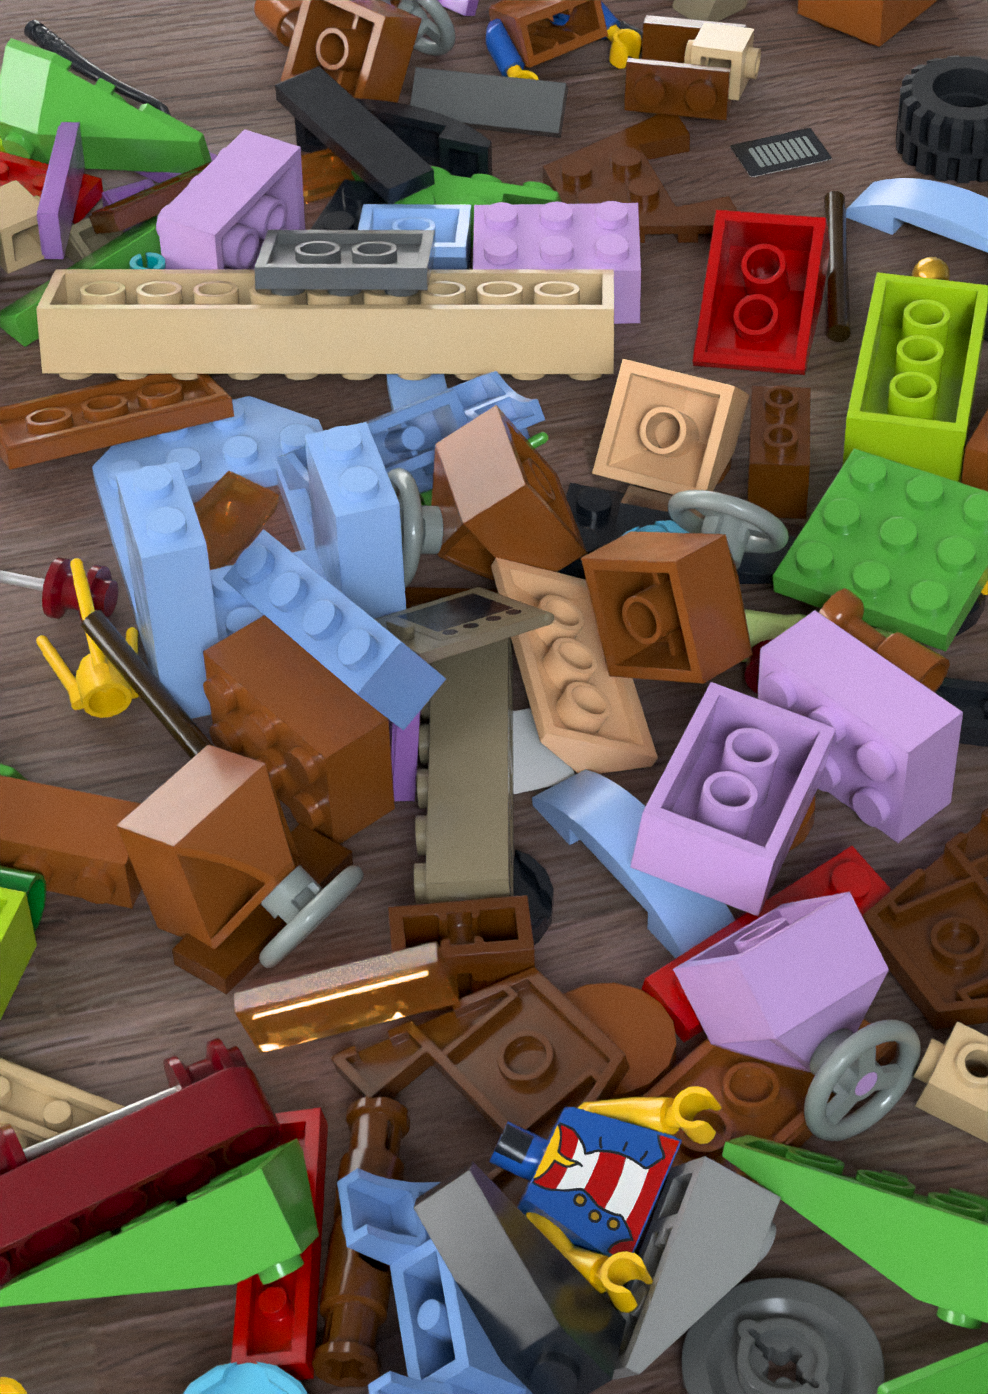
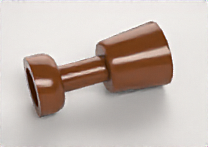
M844 588L836 592L818 612L934 693L943 683L949 670V659L903 633L896 632L886 638L862 620L864 604L849 589Z

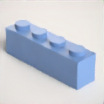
M264 529L251 545L240 554L237 562L223 577L225 582L357 695L403 731L446 680L444 676Z

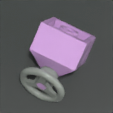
M850 892L782 904L673 969L711 1045L778 1065L811 1072L815 1075L805 1098L804 1118L810 1132L822 1140H845L873 1126L895 1106L914 1077L920 1060L921 1045L919 1036L911 1025L901 1020L886 1019L874 1022L858 1030L889 969ZM890 1041L897 1042L899 1053L896 1064L881 1066L875 1061L877 1045ZM879 1090L862 1107H860L855 1112L845 1116L848 1113V1111L857 1103V1101H861L867 1098L874 1091ZM831 1092H833L835 1096L827 1104Z

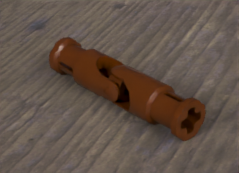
M364 1097L352 1102L347 1108L346 1122L351 1132L349 1152L345 1153L340 1159L337 1182L357 1168L380 1177L403 1181L405 1166L399 1158L401 1139L407 1135L410 1129L408 1109L398 1101L387 1097ZM336 1185L333 1213L335 1222L330 1233L320 1301V1314L325 1320L322 1345L313 1352L312 1366L315 1369V1375L328 1384L338 1387H365L380 1377L381 1362L375 1351L378 1327L387 1320L392 1276L390 1265L347 1247L342 1229V1212L338 1186Z

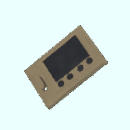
M477 587L374 620L429 664L550 625L554 621V615L548 611Z

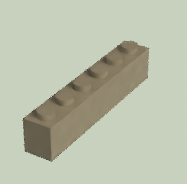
M510 637L429 663L446 680L421 709L422 720L430 719V724L419 725V755L421 764L429 763V769L417 770L418 804L420 809H427V815H418L415 818L418 856H426V863L414 864L416 904L514 896L513 650Z

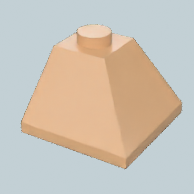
M622 359L592 474L672 495L685 490L713 491L735 451L750 395L736 386Z

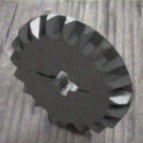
M766 1278L749 1281L733 1287L689 1328L683 1344L682 1381L683 1388L687 1390L688 1394H877L878 1387L884 1383L885 1369L881 1346L875 1332L864 1316L848 1301L831 1290L803 1280ZM772 1361L780 1367L786 1365L789 1361L797 1364L796 1382H792L784 1376L775 1382L768 1380V1362Z

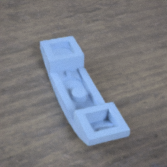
M916 178L880 180L873 182L846 209V218L891 235L904 222L988 253V198L954 185Z
M585 769L532 797V805L569 845L581 840L648 912L647 929L675 959L735 921L725 903L630 867L642 814L646 806L612 780Z

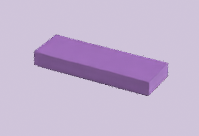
M61 122L57 129L37 210L41 251L45 259H64L85 169L80 122Z

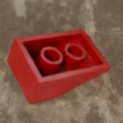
M716 210L692 360L693 366L805 375L823 300L830 253L827 219L825 217Z

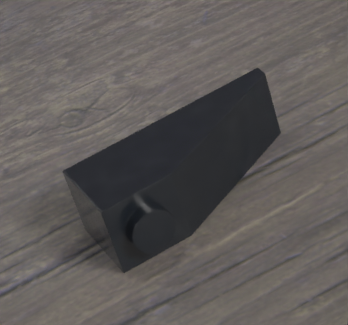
M473 1161L416 1199L413 1207L501 1362L533 1394H589L612 1380L626 1320Z

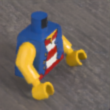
M700 1086L688 1087L682 1090L675 1099L671 1097H630L584 1102L577 1108L564 1107L548 1140L508 1121L489 1163L529 1181L517 1208L600 1294L607 1291L614 1306L621 1312L629 1313L638 1304L631 1291L623 1287V1285L635 1279L641 1280L646 1284L653 1283L641 1257L635 1254L634 1251L682 1140L672 1135L676 1134L679 1128H681L693 1142L699 1144L709 1143L716 1134L715 1130L708 1122L693 1121L694 1116L702 1110L718 1111L722 1107L706 1088Z

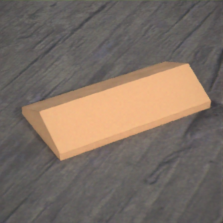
M496 557L491 565L498 594L548 611L554 615L552 624L511 637L540 742L577 773L585 769L602 774L652 767L658 756L633 678L609 676L587 581Z

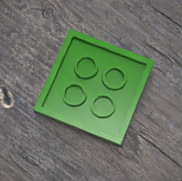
M853 449L773 574L774 592L822 608L836 592L844 588L849 589L862 600L864 604L862 620L869 625L891 633L900 632L917 642L947 651L988 581V492Z

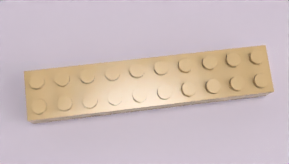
M55 269L36 308L42 373H59L61 378L68 380L84 379L90 377L93 373H115L117 378L124 380L141 379L148 374H172L174 378L180 380L198 379L197 374H228L230 378L236 380L255 379L262 374H284L285 377L293 380H308L316 377L318 374H341L343 378L349 380H365L373 377L375 374H398L400 378L405 380H422L430 377L431 374H454L459 379L471 380L483 374L497 371L498 374H511L512 377L519 380H537L544 377L545 374H568L572 379L583 381L600 378L602 374H614V269H432L428 290H419L418 293L406 297L387 295L384 290H362L357 295L346 297L331 295L327 290H305L303 293L295 296L274 295L271 293V289H255L254 269Z

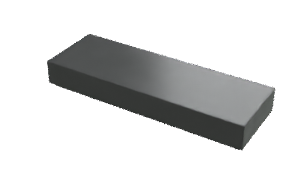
M416 67L410 105L440 113L473 129L561 138L568 86L562 82Z

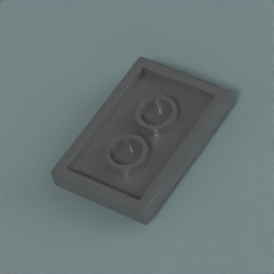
M268 230L254 267L255 289H271L272 294L280 296H295L303 293L305 290H327L329 294L340 297L357 295L362 290H384L387 295L395 297L411 296L418 293L419 290H428L435 256V230Z

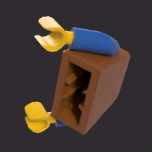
M503 0L489 7L488 12L491 21L486 28V46L502 76L539 80L534 72L523 70L524 66L533 67L596 40L606 38L612 42L609 61L613 66L624 69L628 56L639 59L642 45L641 36L638 32L631 29H619L620 21L601 0Z

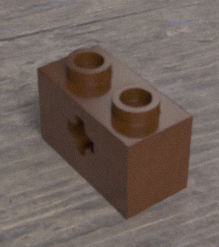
M785 385L752 386L747 501L767 510L777 518L806 519L810 473L811 388L789 387Z
M527 895L388 907L397 1014L453 1009L452 1002L535 967V949Z

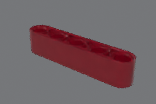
M236 1066L218 1071L1 1175L0 1285L107 1231L111 1232L161 1203L168 1200L169 1202L175 1201L209 1184L210 1179L275 1149L283 1138V1129L251 1068Z

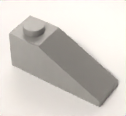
M706 1156L671 1168L638 1255L645 1264L653 1283L646 1284L641 1280H630L626 1288L631 1291L638 1306L629 1313L617 1311L626 1320V1325L612 1380L642 1373L756 1267L757 1263L767 1255L774 1242L776 1225L772 1220L781 1197Z

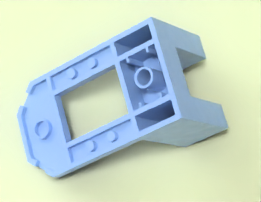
M247 396L232 399L234 417L112 445L92 466L95 486L149 668L191 719L211 715L210 703L203 688V683L207 680L203 651L264 615L223 580V577L233 565L210 570L207 544L193 505L194 502L278 485L301 551L292 552L373 619L406 609L400 504L367 422L349 426H337L323 431L318 419ZM306 446L310 499L305 488L289 491L276 457Z

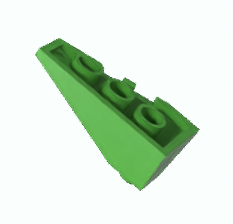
M12 38L6 44L0 74V138L4 149L9 154L49 164L58 126H60L61 122H80L85 169L184 173L212 161L203 133L147 103L142 104L139 109L133 107L115 93V85L99 78L96 84L93 85L69 72L72 62L56 53Z
M751 1135L725 1141L722 1157L767 1190L781 1197L782 1201L917 1300L938 1306L937 1317L948 1323L970 1329H980L983 1322L988 1323L987 1197L951 1187L948 1194L929 1192L928 1196L914 1193L915 1185L908 1182V1178L905 1175L882 1170V1172L857 1170L856 1177L843 1175L845 1163L832 1156Z
M297 1138L210 1179L209 1184L189 1194L186 1197L187 1202L177 1206L175 1201L169 1202L168 1200L123 1225L120 1228L122 1232L112 1236L110 1231L99 1234L17 1275L0 1288V1307L234 1285L255 1274L259 1275L262 1284H268L290 1274L304 1265L300 1254L319 1236L304 1153Z

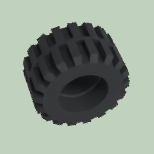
M952 55L944 59L934 58L928 60L927 65H917L911 69V74L905 75L902 80V87H900L896 148L898 153L903 154L902 160L907 165L916 166L917 172L923 175H933L935 179L942 181L953 180L957 181V183L988 181L987 59L971 55L970 57Z

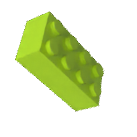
M877 272L846 417L843 465L853 449H857L956 482L961 481L965 447L967 445L988 310V285Z

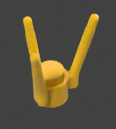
M74 558L70 566L82 620H84L95 609L83 562L79 558ZM130 627L126 631V641L138 655V630L135 627ZM87 633L86 637L90 654L81 660L76 671V678L48 638L44 635L37 637L36 643L43 656L68 692L72 709L80 710L84 708L86 713L94 717H112L126 710L132 699L139 697Z

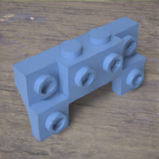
M494 371L366 422L387 473L395 468H402L411 472L423 467L425 475H430L434 473L435 444L495 405L499 407L526 439L530 438L527 427L544 421L545 417L537 398L529 399L519 395L502 379L497 371ZM306 446L276 457L289 491L305 488L310 499Z
M359 1168L339 1180L337 1186L342 1212V1229L347 1247L390 1265L408 1377L392 1371L385 1373L368 1384L369 1394H533L501 1362L413 1208L419 1196L441 1182L393 1180L373 1175Z

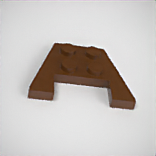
M657 114L543 166V184L557 191L563 203L598 204L606 201L638 203L640 243H645V234H673L678 243H698V234H712L716 210L738 211L729 196L678 207L673 203L648 160L690 151V133L680 117L676 115Z
M988 808L981 813L980 822L967 834L960 831L945 844L944 853L925 870L918 867L862 915L889 971L935 1030L955 1027L957 1022L966 1026L988 1023V882L984 879L988 877Z
M535 967L452 1002L454 1010L418 1026L412 1021H408L388 1030L389 1038L359 1052H357L354 1045L338 1052L331 1058L337 1072L361 1098L387 1097L392 1099L429 1067L434 1066L500 1134H502L509 1121L548 1140L564 1107L577 1108L584 1102L610 1100L630 1069L625 1053ZM497 1166L487 1177L517 1207L529 1181Z

